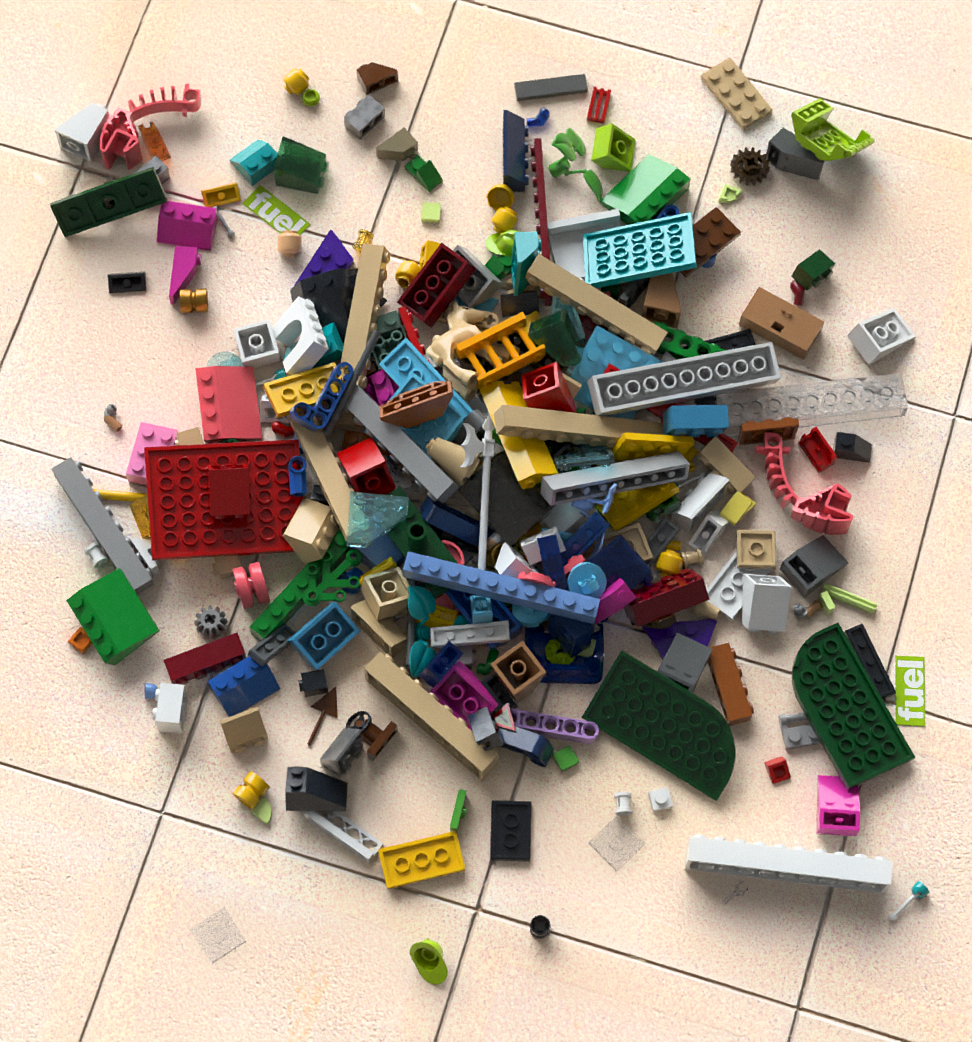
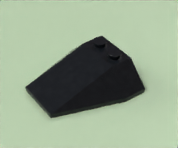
M334 269L300 280L290 290L292 303L298 296L312 301L322 328L334 322L344 346L358 269Z

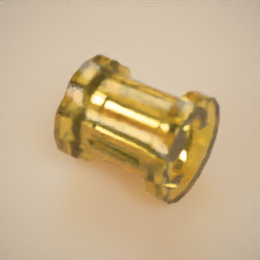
M365 229L358 231L359 236L352 245V248L360 253L362 245L369 244L370 240L374 238V235Z

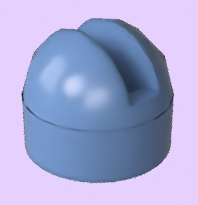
M145 683V699L155 698L156 689H158L155 684Z

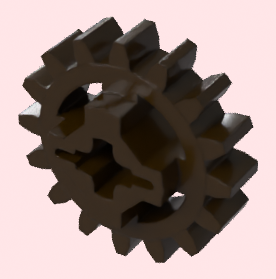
M745 147L744 152L739 149L737 155H733L730 172L734 173V179L740 178L739 183L745 181L746 186H748L749 182H752L753 186H755L756 181L762 183L763 178H767L770 170V160H766V154L761 155V150L755 152V148L752 147L751 151H749Z

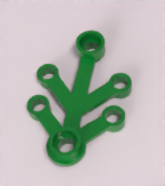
M326 550L325 554H328L330 558L321 559L322 582L317 587L316 575L318 574V566L313 563L307 566L306 570L309 575L308 589L303 593V601L307 606H317L321 601H336L338 603L345 601L346 593L343 590H337L335 593H323L327 588H350L355 590L359 587L360 580L355 576L349 579H338L350 566L355 567L361 563L362 556L358 550L348 551L346 560L331 574L330 562L332 554ZM356 554L357 558L351 559L350 556ZM313 567L316 569V571L314 573L309 572V569ZM355 580L357 585L353 586L350 582ZM315 594L316 597L314 599H310L309 595ZM337 594L344 595L342 599H338L336 596Z

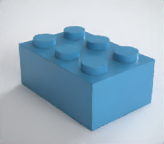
M728 405L671 406L662 413L664 435H688V437L693 438L707 435V438H714L729 428Z
M330 602L287 641L312 670H318L353 639L360 630L336 602Z

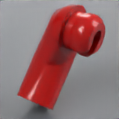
M275 421L271 425L272 431L282 438L294 435L292 426L287 427L279 421Z

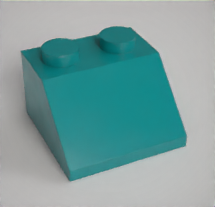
M259 139L229 160L251 186L281 166L279 154L269 143Z

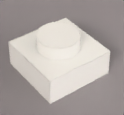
M668 787L648 792L653 812L673 808Z

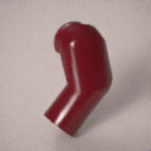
M794 280L790 283V289L795 295L793 305L803 306L805 289Z

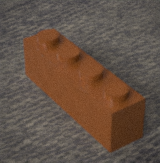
M729 643L710 647L713 651L708 659V666L725 720L729 726L750 721L752 714H754L752 703H748L746 697L748 690L741 681V668L736 666L735 659L737 657L735 649L731 648Z

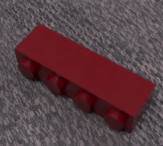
M234 633L163 661L172 684L186 685L192 679H202L208 673L221 672L225 667L232 664L234 666L246 658V653L238 633Z

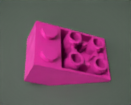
M382 369L367 377V386L364 388V391L381 406L390 400L399 386Z
M818 775L816 834L857 836L860 831L858 785L847 790L840 776Z

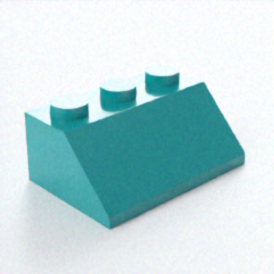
M537 231L514 233L511 259L514 296H518L530 285L525 276L537 255L540 254L539 250L542 248L541 239H538Z
M334 322L322 328L329 349L312 369L333 363L342 357L344 346ZM299 340L291 346L285 347L284 360L295 348Z

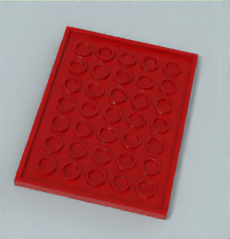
M298 439L144 447L152 561L295 552L283 537V534L304 499L303 496H290L288 465L291 458L300 456ZM298 463L292 465L295 470L301 469V465ZM246 464L248 466L250 514H246L245 518H234V515H226V519H215L214 516L210 515L207 465Z

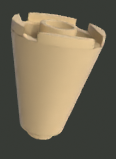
M439 437L435 440L432 438L426 446L428 449L427 454L460 487L465 483L462 480L465 477L469 479L480 461L478 458L481 457V454H477L472 465L462 468L460 466L464 463L466 457L462 446Z

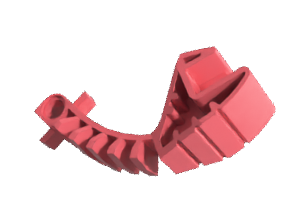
M189 83L185 84L183 100H178L176 88L171 86L172 100H167L164 87H160L161 101H155L152 89L149 90L150 103H145L143 94L138 95L140 106L136 107L131 99L128 101L130 112L118 108L107 119L102 129L103 132H101L100 151L105 168L111 169L118 155L125 158L128 170L139 164L143 158L138 141L139 134L134 122L147 115L160 112H182L183 117L187 118V112H196L201 107L202 97L200 89H190Z
M765 432L763 446H755L754 450L755 453L767 456L765 459L766 479L770 480V490L775 489L774 497L776 500L786 495L780 502L782 509L792 503L794 508L790 517L799 523L802 522L803 526L812 529L814 532L821 534L824 532L828 535L846 534L853 519L852 514L845 512L852 495L838 483L808 497H798L790 487L783 467L782 454H789L791 447H782V438L779 434ZM774 442L777 444V446L773 447L770 446L768 443Z

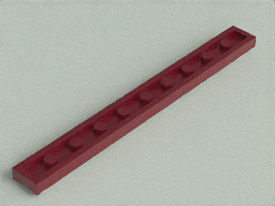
M534 138V145L530 146L531 157L534 156V161H531L532 172H535L532 182L533 188H536L534 203H537L538 208H535V219L539 221V224H536L537 235H540L542 248L539 251H541L542 256L550 260L541 138ZM540 288V299H544V306H552L553 296L548 295L544 292L543 288Z

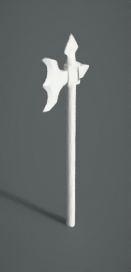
M490 414L482 426L485 430L482 441L477 438L475 428L468 423H462L467 435L465 441L461 444L466 457L460 467L465 468L472 465L474 458L479 453L483 456L478 569L481 570L486 568L491 457H494L495 453L504 451V448L495 443V439H492V431L495 429Z

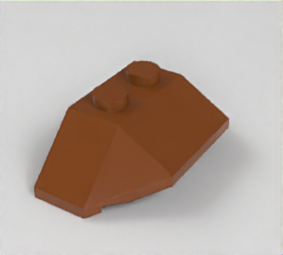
M434 381L395 396L386 404L379 406L381 421L407 429L443 416L453 397L452 382Z

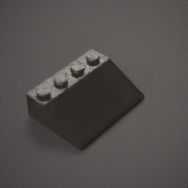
M504 449V451L499 452L491 459L488 523L511 547L549 516L556 505L550 506L541 495V487L538 484L532 488H521ZM483 467L458 490L479 514L481 513Z

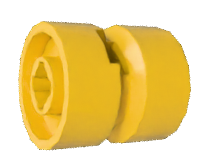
M250 771L243 779L244 784L238 785L232 794L243 805L253 809L259 802L258 797L264 796L270 786L261 777Z

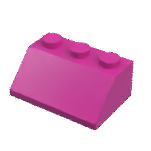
M173 201L161 204L158 215L157 243L197 247V249L211 251L218 222L217 209Z

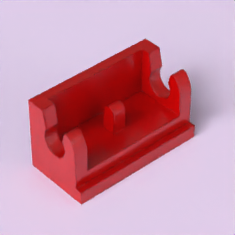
M817 426L812 428L808 435L804 433L801 436L798 444L818 473L835 464L837 455Z

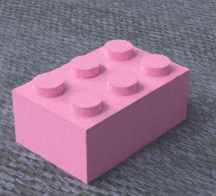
M144 422L140 423L126 471L128 482L147 486L144 447L176 446L175 440L178 439L176 433H179L177 429Z

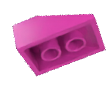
M461 661L457 662L430 691L439 699L438 702L442 706L447 705L453 711V715L457 719L462 718L468 724L467 727L471 731L472 728L467 717L468 715L486 706L492 713L498 706V703L475 674Z

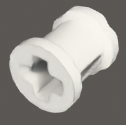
M93 543L84 550L85 554L89 555L94 568L105 565L109 560L101 551L99 543Z
M630 792L615 793L614 798L616 799L617 807L615 815L628 816L633 814V810L630 809V798L632 797Z

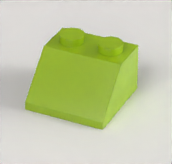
M612 123L597 128L591 161L604 169L630 172L636 139Z

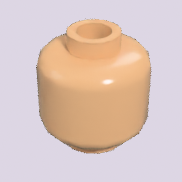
M282 231V234L278 236V252L284 254L286 258H294L295 254L301 252V236L297 234V231Z

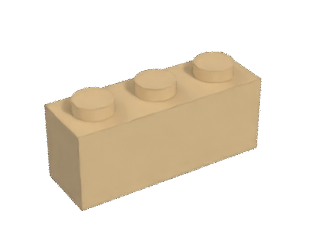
M716 436L696 454L698 461L704 467L707 466L712 471L711 473L729 479L727 491L730 494H735L737 491L741 493L756 478Z

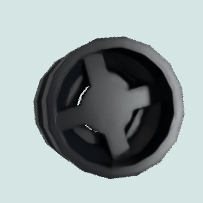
M543 915L535 916L530 923L531 935L537 939L547 937L550 931L549 919Z

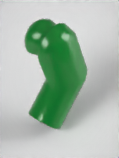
M497 649L489 650L486 663L478 664L477 673L489 674L492 670L491 663L498 658L499 651Z

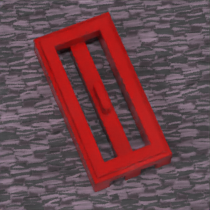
M597 87L593 88L586 121L604 124L611 90L605 91L604 88L600 90ZM596 94H599L595 116L591 117ZM604 95L606 96V100L604 104L602 118L599 119L598 115L601 107L602 98Z

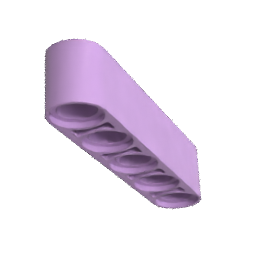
M510 709L512 717H515L517 720L514 723L516 727L543 737L592 744L598 738L599 728L594 722ZM528 720H534L536 722V725L530 727L526 724V722ZM548 723H553L556 726V728L553 730H549L545 727V725ZM571 726L575 729V732L568 733L565 731V728ZM590 729L593 730L595 734L593 736H587L584 732Z

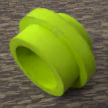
M307 89L302 95V101L306 106L312 107L319 103L320 95L314 89Z

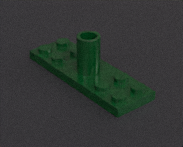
M154 167L51 202L50 207L64 237H68L166 203L168 198Z
M400 486L368 507L370 513L405 560L409 551L457 563ZM422 582L428 591L433 594L435 600L451 590L450 588Z

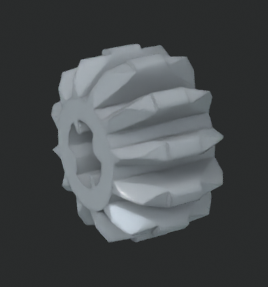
M211 605L208 606V610L202 607V614L196 613L197 620L194 621V624L198 626L196 628L197 632H202L204 638L209 634L210 638L213 639L215 633L217 636H221L220 630L225 631V624L228 623L227 618H224L226 616L225 612H220L218 606L214 610Z

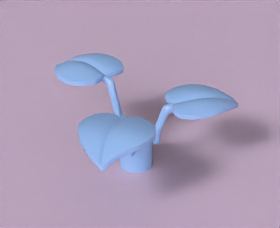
M614 483L609 488L604 500L589 498L574 501L571 507L580 509V514L585 515L589 519L591 516L586 511H591L593 504L597 503L603 505L602 513L606 514L613 502L617 484ZM605 532L596 540L593 552L586 561L593 560L601 551Z

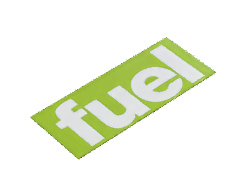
M261 185L242 203L281 234L282 231L291 230L297 231V234L301 235L310 225L308 221Z
M895 655L896 724L925 726L924 657Z

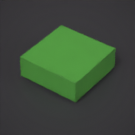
M570 745L552 754L561 772L579 764V760Z

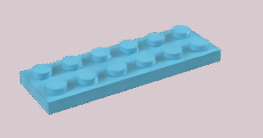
M407 338L379 363L399 387L411 372L427 384L434 381L446 382ZM453 389V397L450 403L468 416L473 409ZM457 433L449 442H452L455 439Z

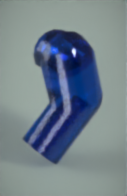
M541 108L535 118H526V125L528 127L543 126L550 117L549 110Z

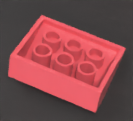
M209 366L195 368L205 444L222 443L224 439L234 438L238 442L262 440L253 367Z

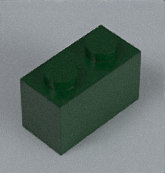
M819 249L799 263L791 277L808 291L812 287L816 288L823 279L827 280L830 278L836 263Z

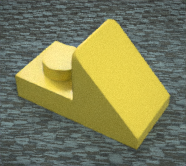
M737 491L722 509L720 515L735 526L754 508L756 502L743 492Z

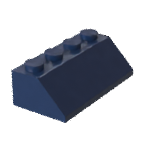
M503 110V184L510 187L513 192H525V185H529V174H525V169H529V158H525V153H528L529 148L528 142H525V137H528V126H525L524 118L508 110Z

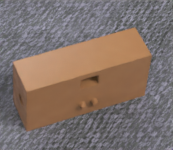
M758 287L743 311L739 325L745 329H750L756 335L804 360L821 333L824 321Z

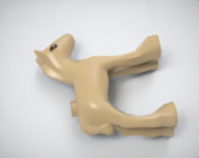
M454 301V310L449 312L447 316L450 331L441 336L435 335L431 340V346L426 349V355L433 360L437 367H442V375L452 382V387L460 393L462 399L469 402L477 394L476 378L480 375L472 370L461 369L455 364L454 359L459 358L456 354V345L481 333L472 324L482 323L485 315L483 311L467 306H459L457 301ZM495 342L491 344L502 364L513 360L503 344ZM513 345L514 348L516 349V351H517L518 354H519L520 348H518V347H516L515 345ZM485 349L475 352L476 355L482 357L496 368Z

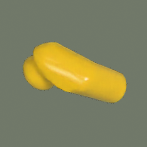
M694 446L684 455V458L690 463L688 473L695 470L693 458L699 451Z

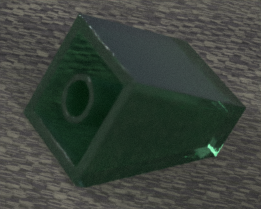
M282 137L273 168L276 186L318 194L320 188L324 186V172H328L329 169L326 154L287 137Z
M565 308L531 322L528 332L529 338L538 346L544 344L545 351L564 367L569 365L575 366L581 362L584 346Z

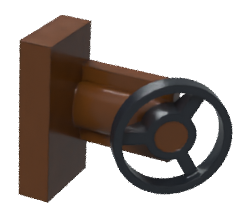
M366 711L354 713L346 723V728L360 729L362 731L363 741L370 746L367 750V757L373 761L398 731V725L392 721L384 730H381L372 723V718ZM364 715H367L368 719L364 721ZM360 716L359 719L355 721L354 725L350 727L351 722L356 717Z

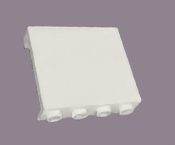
M619 209L547 222L548 239L554 263L585 281L583 234L621 227Z

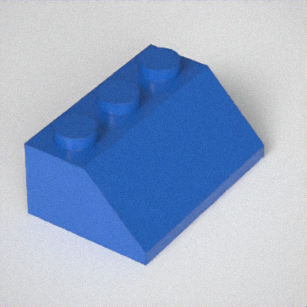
M250 656L208 681L210 689L228 717L242 713L280 690L268 664L266 663L262 667Z

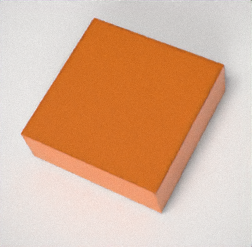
M79 627L68 640V643L82 654L93 644L82 627Z

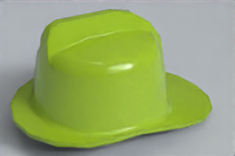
M508 230L502 234H492L486 239L485 245L494 254L512 257L514 233L519 231Z
M429 938L414 943L410 948V957L420 975L428 983H443L448 976V969L443 960L442 947Z

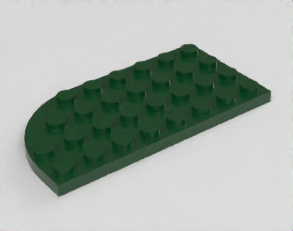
M833 624L810 636L799 649L793 662L791 675L793 691L846 789H851L914 760L915 755L840 624Z
M621 650L581 718L594 722L600 730L717 801L731 778L736 759V746L729 724L713 705Z

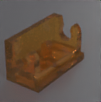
M151 121L148 128H145L143 124L139 125L140 136L151 159L155 156L161 161L171 158L154 122Z

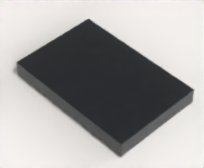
M492 800L490 861L530 862L531 801Z

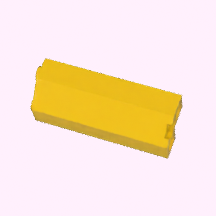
M495 381L489 387L479 389L494 426V413L502 404L528 407L523 399V390L519 382H512L510 385L504 384L503 381ZM499 435L522 489L532 488L539 482L542 484V477L559 474L545 441L535 438L524 439L517 436L506 437L505 435Z

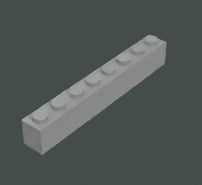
M356 384L344 410L348 414L352 412L355 415L353 417L355 422L360 426L364 425L367 428L365 432L372 438L376 437L379 440L377 444L384 451L388 449L392 453L390 457L397 464L401 462L404 465L402 469L409 476L413 474L417 478L415 483L422 489L425 487L429 491L427 495L433 501L439 500L441 503H444L459 486L400 426L381 421L379 405Z
M679 451L545 476L542 477L540 493L550 506L607 495L609 488L614 483L617 484L615 493L686 480L690 463Z
M72 457L51 468L58 483L115 569H122L137 595L154 585L152 580L154 577L149 567L145 569L142 564L144 560L139 552L135 553L132 547L134 545L128 536L125 538L121 533L124 530L118 521L114 522L111 518L114 515L108 506L104 507L101 503L103 498L98 491L94 492L91 488L93 483L88 476L84 477L82 474L83 468L78 461L74 462Z

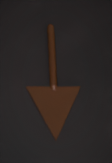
M336 687L311 706L322 713L307 743L309 746L325 714L337 718Z

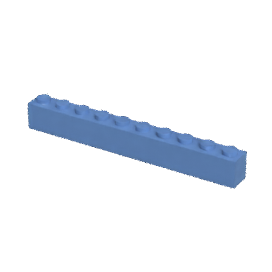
M409 551L403 567V577L591 624L595 623L600 602L598 598Z

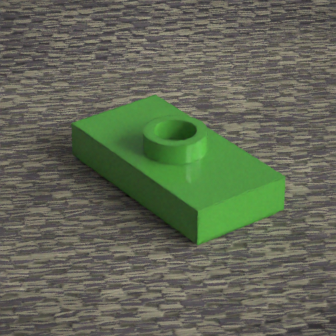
M460 789L458 791L450 823L451 832L456 831L458 833L461 818L465 819L467 807H464L467 796L466 790Z

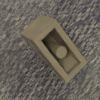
M404 127L376 147V156L379 159L405 161L417 154L418 142Z

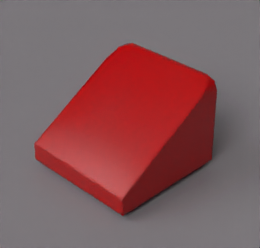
M784 757L764 762L772 784L791 778L787 761Z

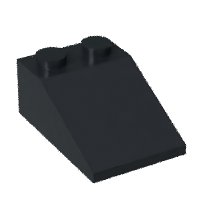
M287 767L285 788L286 811H346L348 783L309 767Z

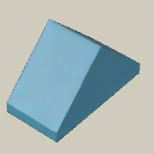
M478 595L470 596L472 623L492 622L493 613L490 598Z

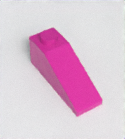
M175 246L169 291L171 304L176 303L180 297V289H186L197 273L198 266H201L202 256L199 255L197 247Z
M622 578L615 581L598 597L600 602L595 619L596 624L620 611L637 598Z

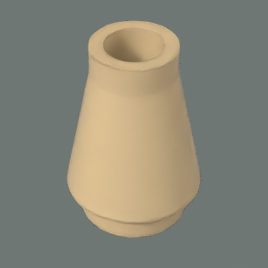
M705 601L692 606L691 612L695 616L718 620L721 609Z

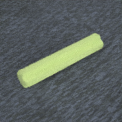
M825 583L821 590V593L828 591L830 597L871 614H874L877 608V603L828 583Z

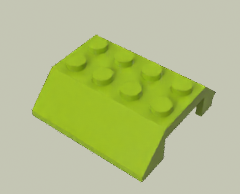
M820 98L793 111L791 114L796 140L801 143L800 145L804 149L811 150L822 161L851 157L875 143L874 138L871 137L872 135L864 129L861 130L856 140H854L830 123L827 119L834 108Z

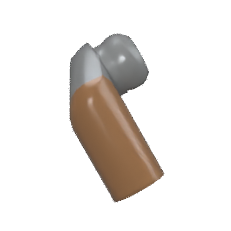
M108 404L104 410V422L115 432H118L123 425L116 420L117 407L114 404Z
M494 532L487 539L486 552L497 544L505 542L506 537L502 532Z
M815 600L809 607L796 604L793 610L794 614L799 618H811L822 605L819 601Z

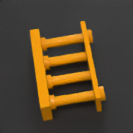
M523 312L456 345V354L459 359L468 358L476 372L479 373L480 376L476 378L478 389L489 387L494 381L532 362H538L545 356V345L542 344L536 347L524 329L526 327V316ZM514 332L520 335L529 349L528 352L520 356L508 338V335ZM498 340L501 341L513 360L502 364L491 344ZM481 349H485L496 367L487 373L474 354Z

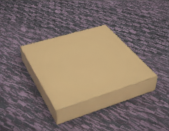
M736 531L737 568L776 569V531Z

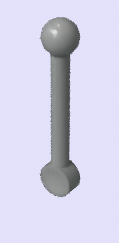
M216 206L212 207L217 209L218 218L226 228L228 236L234 237L235 232L229 228Z

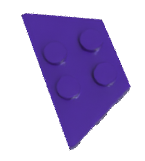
M330 229L295 285L300 280L327 271L351 268L354 259L333 230Z
M717 620L680 621L672 624L667 629L642 627V629L646 632L652 645L658 650L663 660L677 633L708 647Z

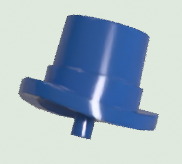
M353 567L349 572H344L338 579H349L352 576L359 579L364 573L359 568ZM353 580L350 584L355 586L357 581ZM359 585L355 590L350 588H342V590L348 594L355 595L360 592L361 587Z

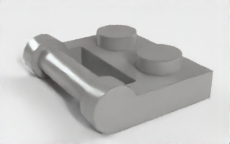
M804 712L778 715L786 750L821 744L811 724L788 728L787 723L808 720Z

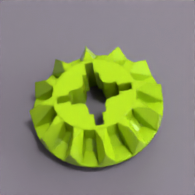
M556 639L550 640L545 647L547 659L557 666L571 664L575 656L571 658L568 653L562 652L556 654L558 648L561 649L560 643Z

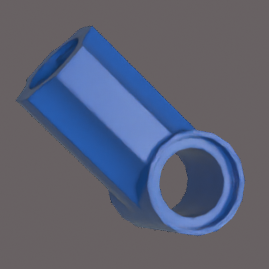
M294 456L288 465L290 496L302 497L307 495L306 461L301 456ZM298 463L302 466V469L295 470L292 465Z

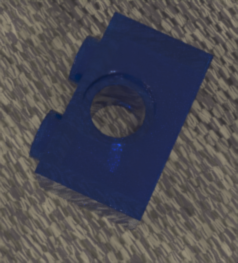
M448 641L421 671L419 676L434 688L464 653Z

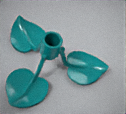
M409 586V612L414 619L422 620L415 626V643L411 647L409 657L411 677H417L431 672L436 665V654L432 648H428V643L425 642L431 637L430 628L423 625L430 618L429 614L436 610V601L433 594L427 589L419 586ZM459 615L454 620L453 626L470 623L463 615Z

